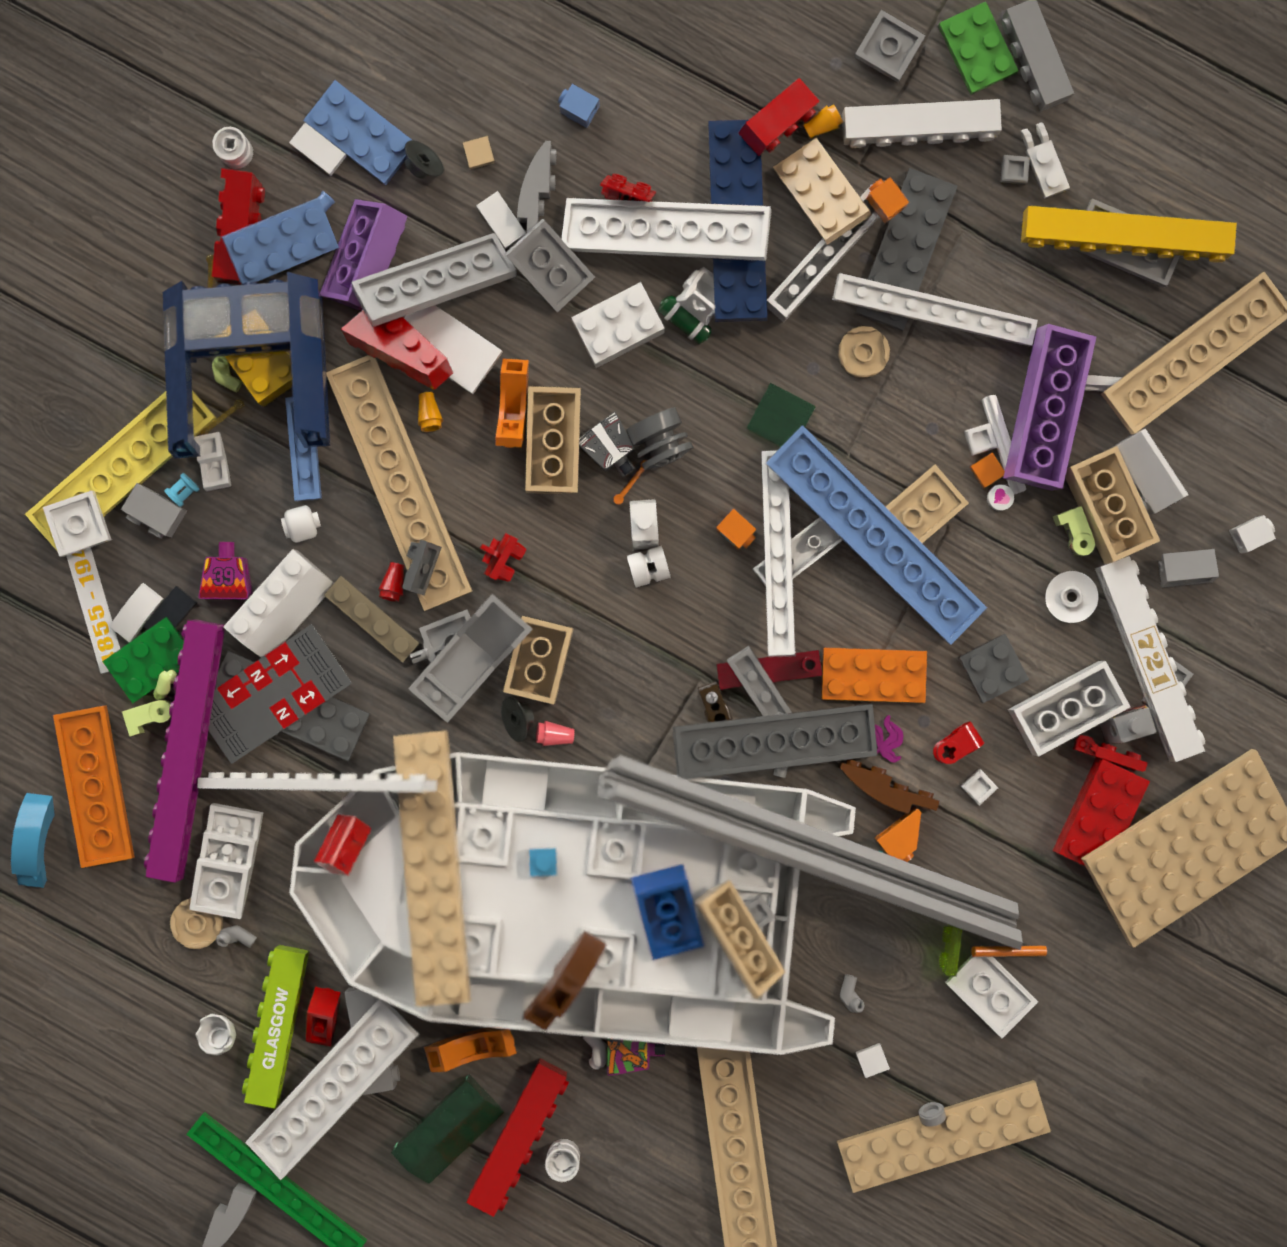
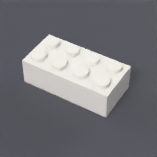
M1097 661L1013 706L1008 711L1031 754L1039 757L1130 708V705L1107 662Z

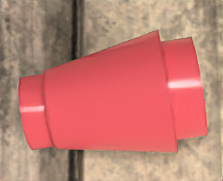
M548 721L538 723L536 743H540L542 746L573 744V728Z

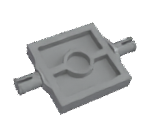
M468 609L419 628L424 640V649L410 654L411 658L421 655L418 658L412 659L413 664L427 658L432 662L471 618Z

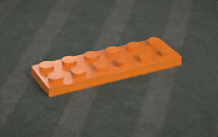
M107 705L53 715L81 868L135 858Z

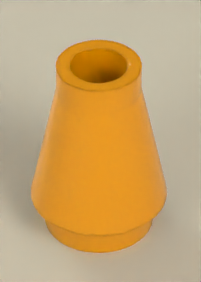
M834 104L830 107L826 105L803 126L811 139L814 136L838 129V125L842 124L843 120Z
M420 393L418 395V425L421 426V431L433 432L441 429L443 418L435 401L434 393Z

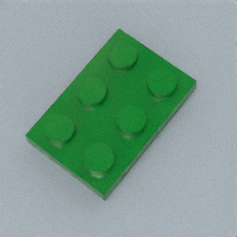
M166 617L102 662L133 704L156 688L160 673L163 671L168 672L169 670H174L176 674L179 672L178 655L183 650L184 640L177 628H174L168 617Z

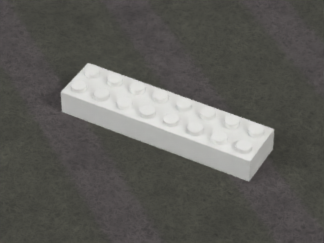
M820 517L791 539L792 579L842 541ZM764 560L752 570L766 586Z

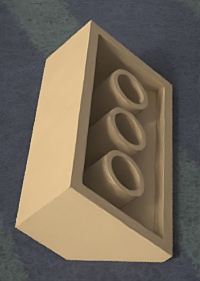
M528 386L526 493H578L581 388Z
M1118 446L1067 468L1065 478L1078 507L1082 506L1096 547L1104 564L1120 560L1160 541Z
M728 880L707 890L694 903L746 989L754 999H757L785 973V970L735 887Z

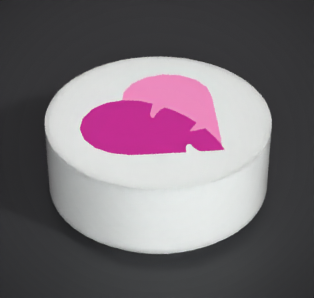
M996 485L987 494L989 506L997 511L1008 509L1014 501V493L1006 485Z

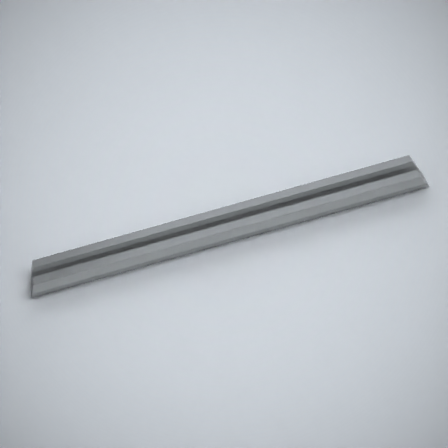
M621 755L609 763L598 779L599 789L597 790V796L1021 950L1023 941L1021 930L1016 929V919L1019 917L1018 903Z

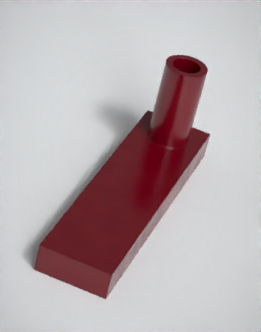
M819 650L795 653V656L757 658L772 682L822 676ZM728 662L716 664L719 689L743 686Z

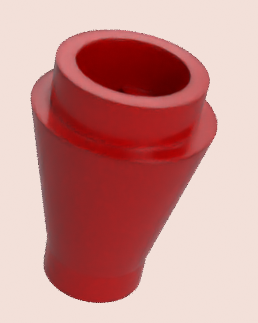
M390 562L389 568L378 588V591H380L379 598L399 602L400 597L403 596L404 565Z

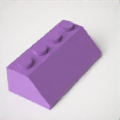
M355 199L338 244L339 248L336 249L322 286L321 296L362 311L363 308L352 290L351 282L389 268L408 216L384 203Z

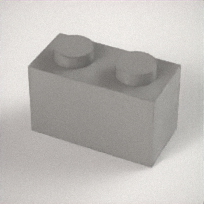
M136 483L121 508L122 511L128 514L126 516L128 520L139 526L143 522L150 527L148 530L150 533L161 539L164 535L168 537L173 536L187 510L139 483Z

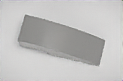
M238 1183L232 1192L228 1206L220 1204L217 1207L202 1247H221L230 1238L254 1201L257 1190L254 1187Z

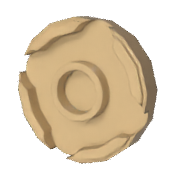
M866 326L850 330L843 337L838 349L841 366L847 373L857 378H869L877 375L884 369L890 354L889 344L885 336L875 328Z
M191 898L182 901L173 911L170 928L173 937L185 947L201 949L211 945L216 940V937L223 929V916L189 910Z

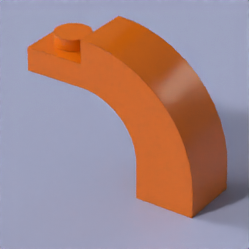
M502 360L496 446H505L507 448L522 447L527 416L529 360Z
M498 1027L473 1030L424 1047L431 1072H446L472 1061L491 1057H509L516 1054L514 1037L510 1029Z

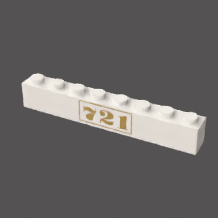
M1130 556L1096 568L1095 571L1143 695L1147 700L1169 762H1178L1204 752V736L1200 730L1196 729L1194 710L1190 705L1187 706L1185 701V687L1181 681L1178 682L1175 675L1177 671L1175 661L1172 657H1168L1165 648L1168 647L1164 634L1159 633L1156 626L1158 618L1154 609L1149 608L1146 600L1149 599L1146 587L1140 584L1137 577L1139 575V568L1134 560L1131 561Z

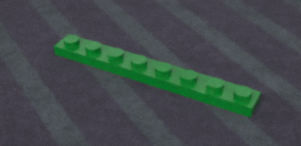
M206 1112L199 1117L186 1134L327 1246L363 1247L367 1239L290 1178L285 1176L280 1180L248 1145Z

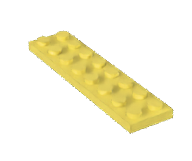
M192 390L194 437H196L216 419V416ZM166 391L25 514L56 551L57 548L43 507L93 490L96 493L104 517L131 493L136 483L142 484L173 457L168 452Z

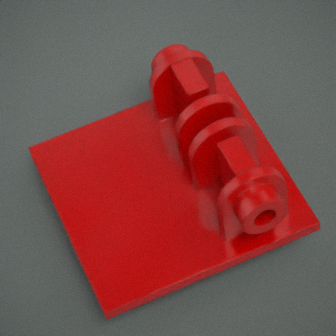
M615 173L612 176L608 175L600 183V186H603L601 194L605 196V199L618 200L620 193H622L620 200H624L625 195H629L628 201H632L633 197H635L634 201L653 202L651 200L656 194V191L651 190L652 186L643 182H637V184L627 182L625 176Z

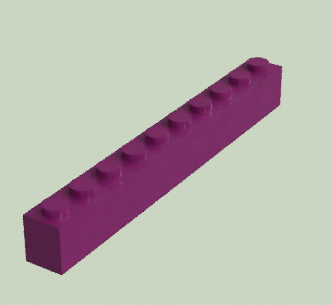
M187 620V624L184 625L182 630L184 644L183 650L178 655L179 675L176 676L173 684V689L176 693L169 709V715L172 717L171 724L165 733L167 748L161 758L163 772L162 777L159 778L157 783L158 803L154 805L152 812L155 821L154 827L150 830L148 842L151 845L144 861L145 877L175 883L184 879L199 790L198 778H201L214 690L216 688L225 633V625L201 620Z

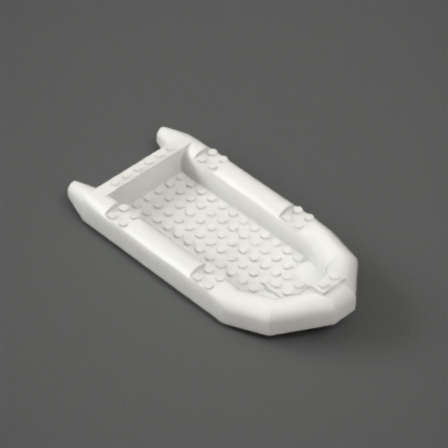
M461 752L450 754L471 1002L416 1007L398 791H351L295 844L290 894L347 982L362 991L427 1021L780 1055L833 1043L834 1016L787 999L800 870L597 796V790L599 789L598 779L606 768ZM396 766L377 769L371 774H380V779L386 780L387 774H396ZM707 778L685 779L836 836L853 834L856 807L808 789ZM337 814L354 816L372 828L356 862L353 864L349 876L333 874L314 863ZM529 848H556L557 876H530ZM683 864L693 902L707 890L728 880L731 881L744 904L761 894L776 918L760 928L784 968L785 973L759 998L754 999L741 981L695 903L694 906L705 947L652 960L631 877ZM585 930L607 943V946L589 979L561 1019L557 1017L545 1031L523 1019L524 1011L554 975L555 966Z

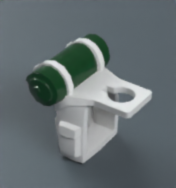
M705 267L695 270L684 282L683 292L676 298L672 295L664 298L660 302L658 312L664 316V319L673 323L690 340L695 341L698 345L708 340L712 329L708 324L715 314L713 273Z

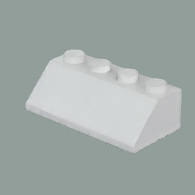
M292 549L225 624L224 628L244 646L262 658L289 639L325 598L324 594L331 588L334 582L298 550Z

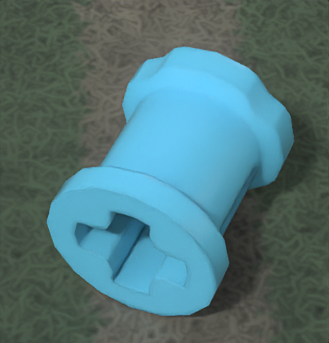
M185 473L180 475L181 478L170 489L166 488L164 490L170 499L180 507L184 505L183 501L190 494L199 490V487ZM184 486H186V488H185L180 494H178V492H179Z

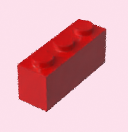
M798 78L749 119L739 131V135L758 156L766 150L771 153L781 143L779 141L784 135L787 138L790 137L799 128L797 124L801 120L806 123L816 114L814 108L820 101L804 82Z

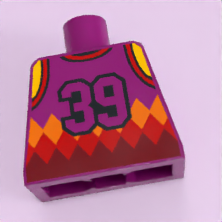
M219 542V557H206L199 599L248 600L253 594L247 558L234 557L235 542Z

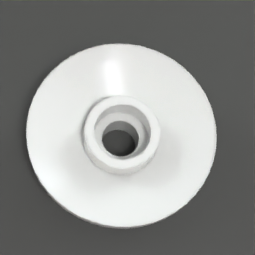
M1076 571L1063 572L1049 583L1045 596L1046 604L1049 611L1057 619L1068 623L1080 622L1088 618L1096 609L1098 590L1095 583L1087 575ZM1075 592L1077 600L1070 602L1067 599L1068 593Z

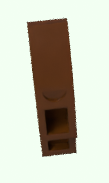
M847 759L846 763L839 761L838 767L846 777L877 801L908 814L912 804L937 811L939 800L933 798L934 793L919 789L918 794L908 791L909 786L895 782L893 787H891L892 776L886 775L887 769L872 766L871 770L861 768L862 762Z
M584 930L555 966L554 975L524 1011L523 1019L545 1031L557 1017L561 1019L589 979L607 943Z

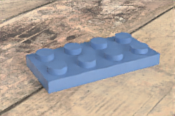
M334 80L303 120L385 186L407 159L405 144L412 139L336 80Z
M319 198L221 237L241 285L246 282H257L339 248Z

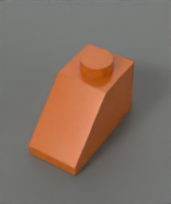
M913 807L909 814L905 813L874 837L887 855L906 862L913 858L912 852L917 849L921 819L920 810Z

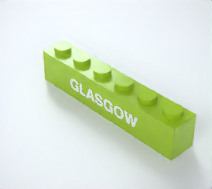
M278 945L274 951L269 953L267 966H270L271 969L269 977L266 976L263 982L262 992H266L264 1002H260L257 1017H260L261 1020L259 1027H255L252 1037V1043H256L254 1053H250L247 1068L251 1070L249 1079L245 1078L242 1088V1094H246L244 1103L274 1109L280 1103L309 950Z

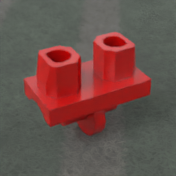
M505 533L501 542L493 538L489 547L482 544L480 549L486 551L482 561L489 564L484 574L495 580L498 578L509 582L515 570L505 565L509 556L520 561L526 552V548L517 542V538Z

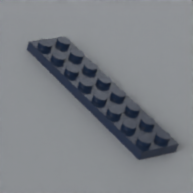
M748 120L708 121L711 204L763 206L761 155L758 156L739 135V131ZM713 258L715 322L767 321L765 261Z

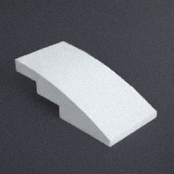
M435 305L408 314L404 318L448 359L453 371L449 379L474 394L503 353L495 345Z
M216 803L210 805L207 830L204 832L201 854L197 860L189 910L237 919L242 918L259 841L263 812Z

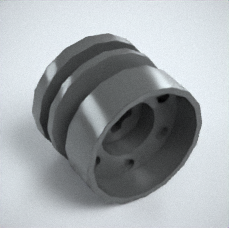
M675 407L647 417L626 429L633 446L644 443L646 445V448L638 453V458L651 456V459L642 463L644 471L671 464L694 448L691 442L681 445L678 443L688 437L687 432L678 434L673 432L674 429L682 424Z

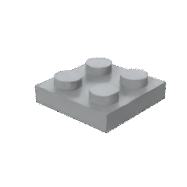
M881 10L854 57L892 80L899 82L923 42L925 35Z

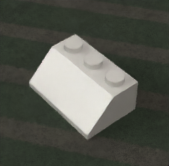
M1146 429L1130 435L1112 447L1118 446L1148 515L1155 514L1188 495Z

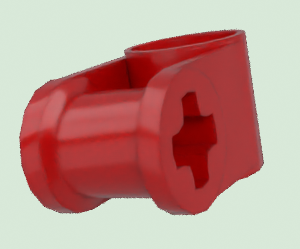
M968 721L937 742L933 748V756L940 763L953 764L980 748L985 742L972 722ZM943 747L951 748V751H949L950 757L942 756L945 752Z

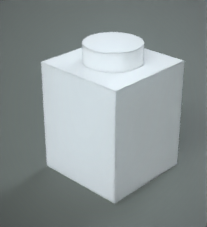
M1265 515L1255 517L1229 530L1240 553L1249 552L1276 539L1273 534L1275 528L1268 518L1266 519Z

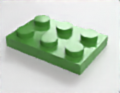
M986 1L939 23L938 28L970 95L1018 73L1019 70Z

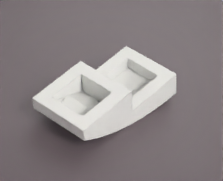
M220 432L194 437V440L200 446L201 457H197V461L201 468L203 488L206 491L230 487L229 469Z
M141 584L122 607L109 627L128 642H131L136 638L145 622L159 607L163 598L146 584Z

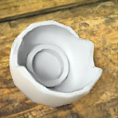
M210 1014L200 1020V1027L195 1034L200 1048L206 1054L217 1056L229 1051L236 1039L234 1024L227 1017Z

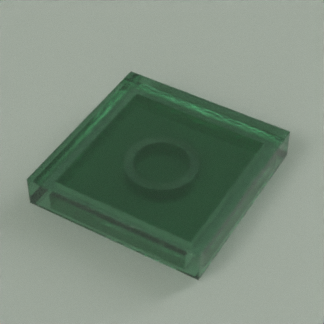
M770 382L746 429L781 447L802 425L806 427L816 406Z

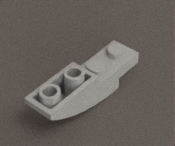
M545 141L530 163L521 187L517 219L519 223H527V233L539 222V216H544V200H540V198H550V191H555L556 176L551 175V165H556V149H552L551 141Z

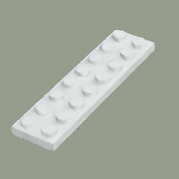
M567 198L562 240L571 251L766 261L771 208L769 206Z
M379 999L245 1143L282 1180L419 1034L388 1002Z

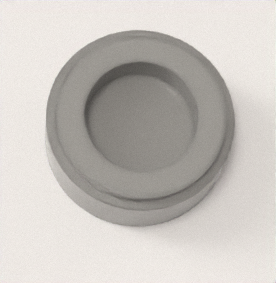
M927 1103L918 1112L920 1121L925 1126H936L946 1119L944 1107L940 1103Z

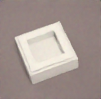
M990 423L964 431L972 456L998 448Z
M978 769L961 785L963 790L979 806L998 789L981 769Z
M880 1043L856 1052L865 1078L890 1069Z

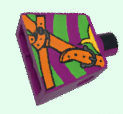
M608 1038V1076L649 1069V1056H665V1043Z

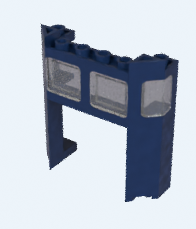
M287 272V282L282 280H271L265 284L246 282L241 286L220 284L216 288L194 286L191 290H188L184 282L180 281L163 291L168 452L174 459L201 457L200 446L194 440L191 363H197V358L291 351L295 434L304 448L330 446L323 298L318 290V279Z

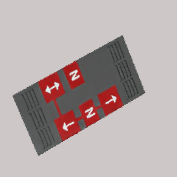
M311 624L214 690L208 731L232 764L352 684V682Z

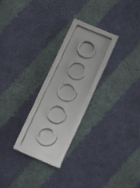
M492 233L352 281L351 285L369 322L374 327L516 277V268L505 256L506 251L496 234Z

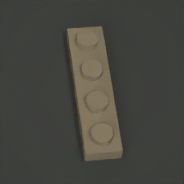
M340 576L324 594L325 597L402 663L420 644L418 640L343 576Z

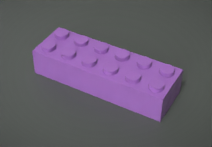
M1051 324L1037 328L1003 479L1050 491L1063 488L1095 346V336Z

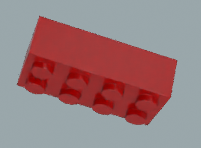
M1095 758L1052 851L1085 866L1081 858L1129 828L1150 781L1104 759Z

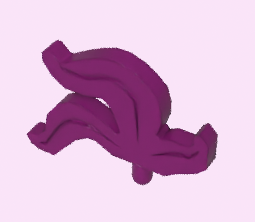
M887 715L883 724L889 732V736L885 741H883L882 728L875 724L877 754L880 752L882 757L895 763L901 760L902 756H896L892 749L902 744L904 736L902 729L891 722V716Z

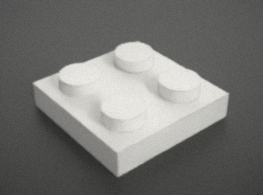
M93 490L43 507L59 557H64L111 540L96 493Z

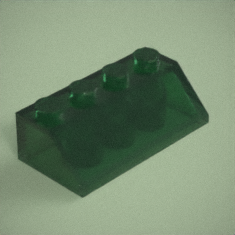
M469 1074L394 1145L391 1154L409 1173L430 1184L505 1111Z

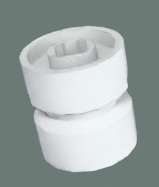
M224 127L214 135L212 141L213 149L216 155L228 167L241 169L251 162L253 148L239 129Z
M662 546L649 549L645 555L638 552L627 556L636 588L650 584L651 579L658 582L671 578ZM654 562L655 568L648 571L646 563Z
M560 1139L550 1145L545 1168L553 1180L566 1182L577 1174L580 1163L578 1146L568 1139Z

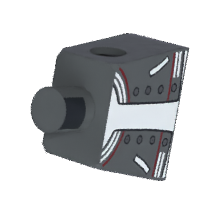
M613 412L579 437V448L605 472L615 466L621 476L625 477L635 469L627 456L634 452V447L616 412Z

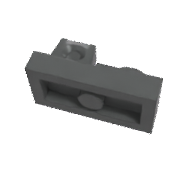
M420 539L419 543L411 542L406 556L413 561L405 575L403 589L425 596L442 548L441 546Z

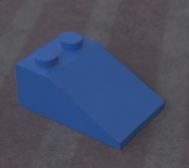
M683 864L631 877L652 960L705 947Z

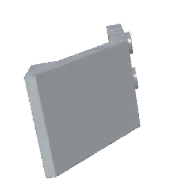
M492 594L408 689L448 723L494 669L521 643L532 628Z

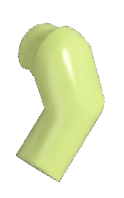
M224 356L214 358L212 370L215 381L237 393L242 385V381L231 376L228 360Z
M174 670L163 671L159 674L156 689L153 693L155 699L163 700L168 695L171 689L170 684H174L177 676Z

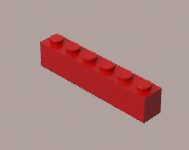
M541 1058L539 1059L470 1191L466 1203L492 1217L495 1216L497 1210L503 1211L509 1199L506 1196L509 1187L515 1188L521 1176L518 1173L521 1164L527 1165L533 1153L530 1150L533 1141L539 1142L545 1130L542 1127L545 1118L551 1119L557 1107L554 1103L557 1095L562 1096L569 1084V1081L566 1080V1071Z

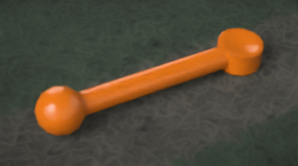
M647 460L641 462V467L622 492L614 496L616 504L620 505L623 503V497L644 472L642 463Z

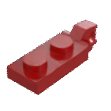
M1078 735L1074 743L1073 750L1135 771L1144 772L1148 762L1140 760L1141 755L1126 751L1124 755L1116 752L1117 747L1106 743H1101L1100 747L1089 736Z

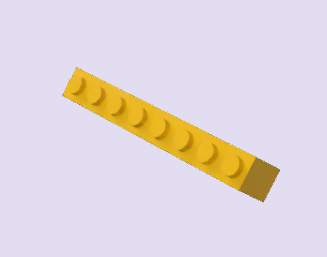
M1028 206L1023 212L1021 243H1028L1029 247L1041 248L1046 244L1054 245V248L1058 250L1080 247V251L1084 252L1106 249V253L1109 254L1131 251L1134 256H1146L1148 253H1156L1159 258H1172L1174 255H1180L1185 260H1199V257L1209 258L1210 262H1225V259L1234 255L1237 223Z

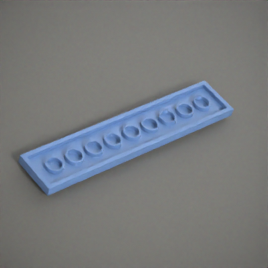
M803 425L765 463L949 645L987 608Z

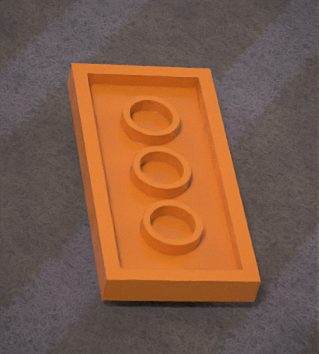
M823 648L821 699L925 703L927 651Z

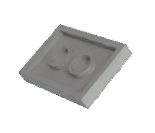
M544 219L540 220L505 253V256L557 312L595 278Z

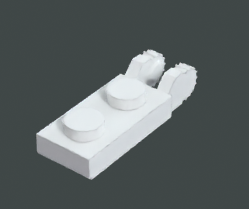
M1041 122L1036 124V131L1042 144L1034 147L1031 133L1027 128L1021 130V135L1027 148L1026 154L1030 157L1029 161L1042 195L1046 199L1069 190L1070 186L1051 140L1049 141L1048 133Z

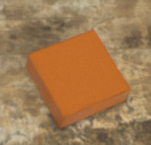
M993 452L970 466V469L983 488L1004 476L1005 472Z

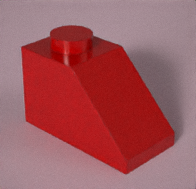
M315 987L307 1011L306 1042L331 1047L340 1008L341 992L334 991L331 988Z

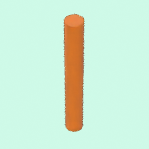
M973 946L971 953L973 957L1046 956L1047 948L1046 946H1022L1021 950L1009 946Z

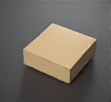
M488 136L463 143L470 170L495 163Z

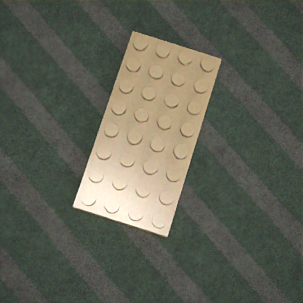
M1251 749L1081 859L1128 945L1134 948L1286 849L1287 807L1257 750Z

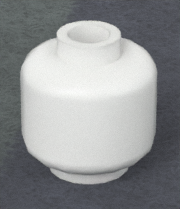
M306 505L287 510L284 514L285 518H281L286 539L291 538L293 542H301L316 537V528L321 527L317 512L312 513L311 509Z

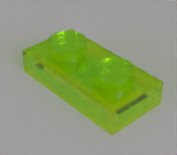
M949 924L948 927L944 926L942 941L946 942L945 952L940 954L939 967L943 968L942 972L946 976L957 977L962 929Z

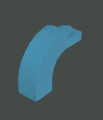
M26 793L15 823L11 849L12 874L17 875L18 885L44 888L47 881L44 847L48 829L55 815L52 796Z

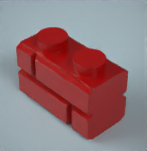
M337 814L314 863L333 874L349 876L353 864L356 862L372 828L354 816Z

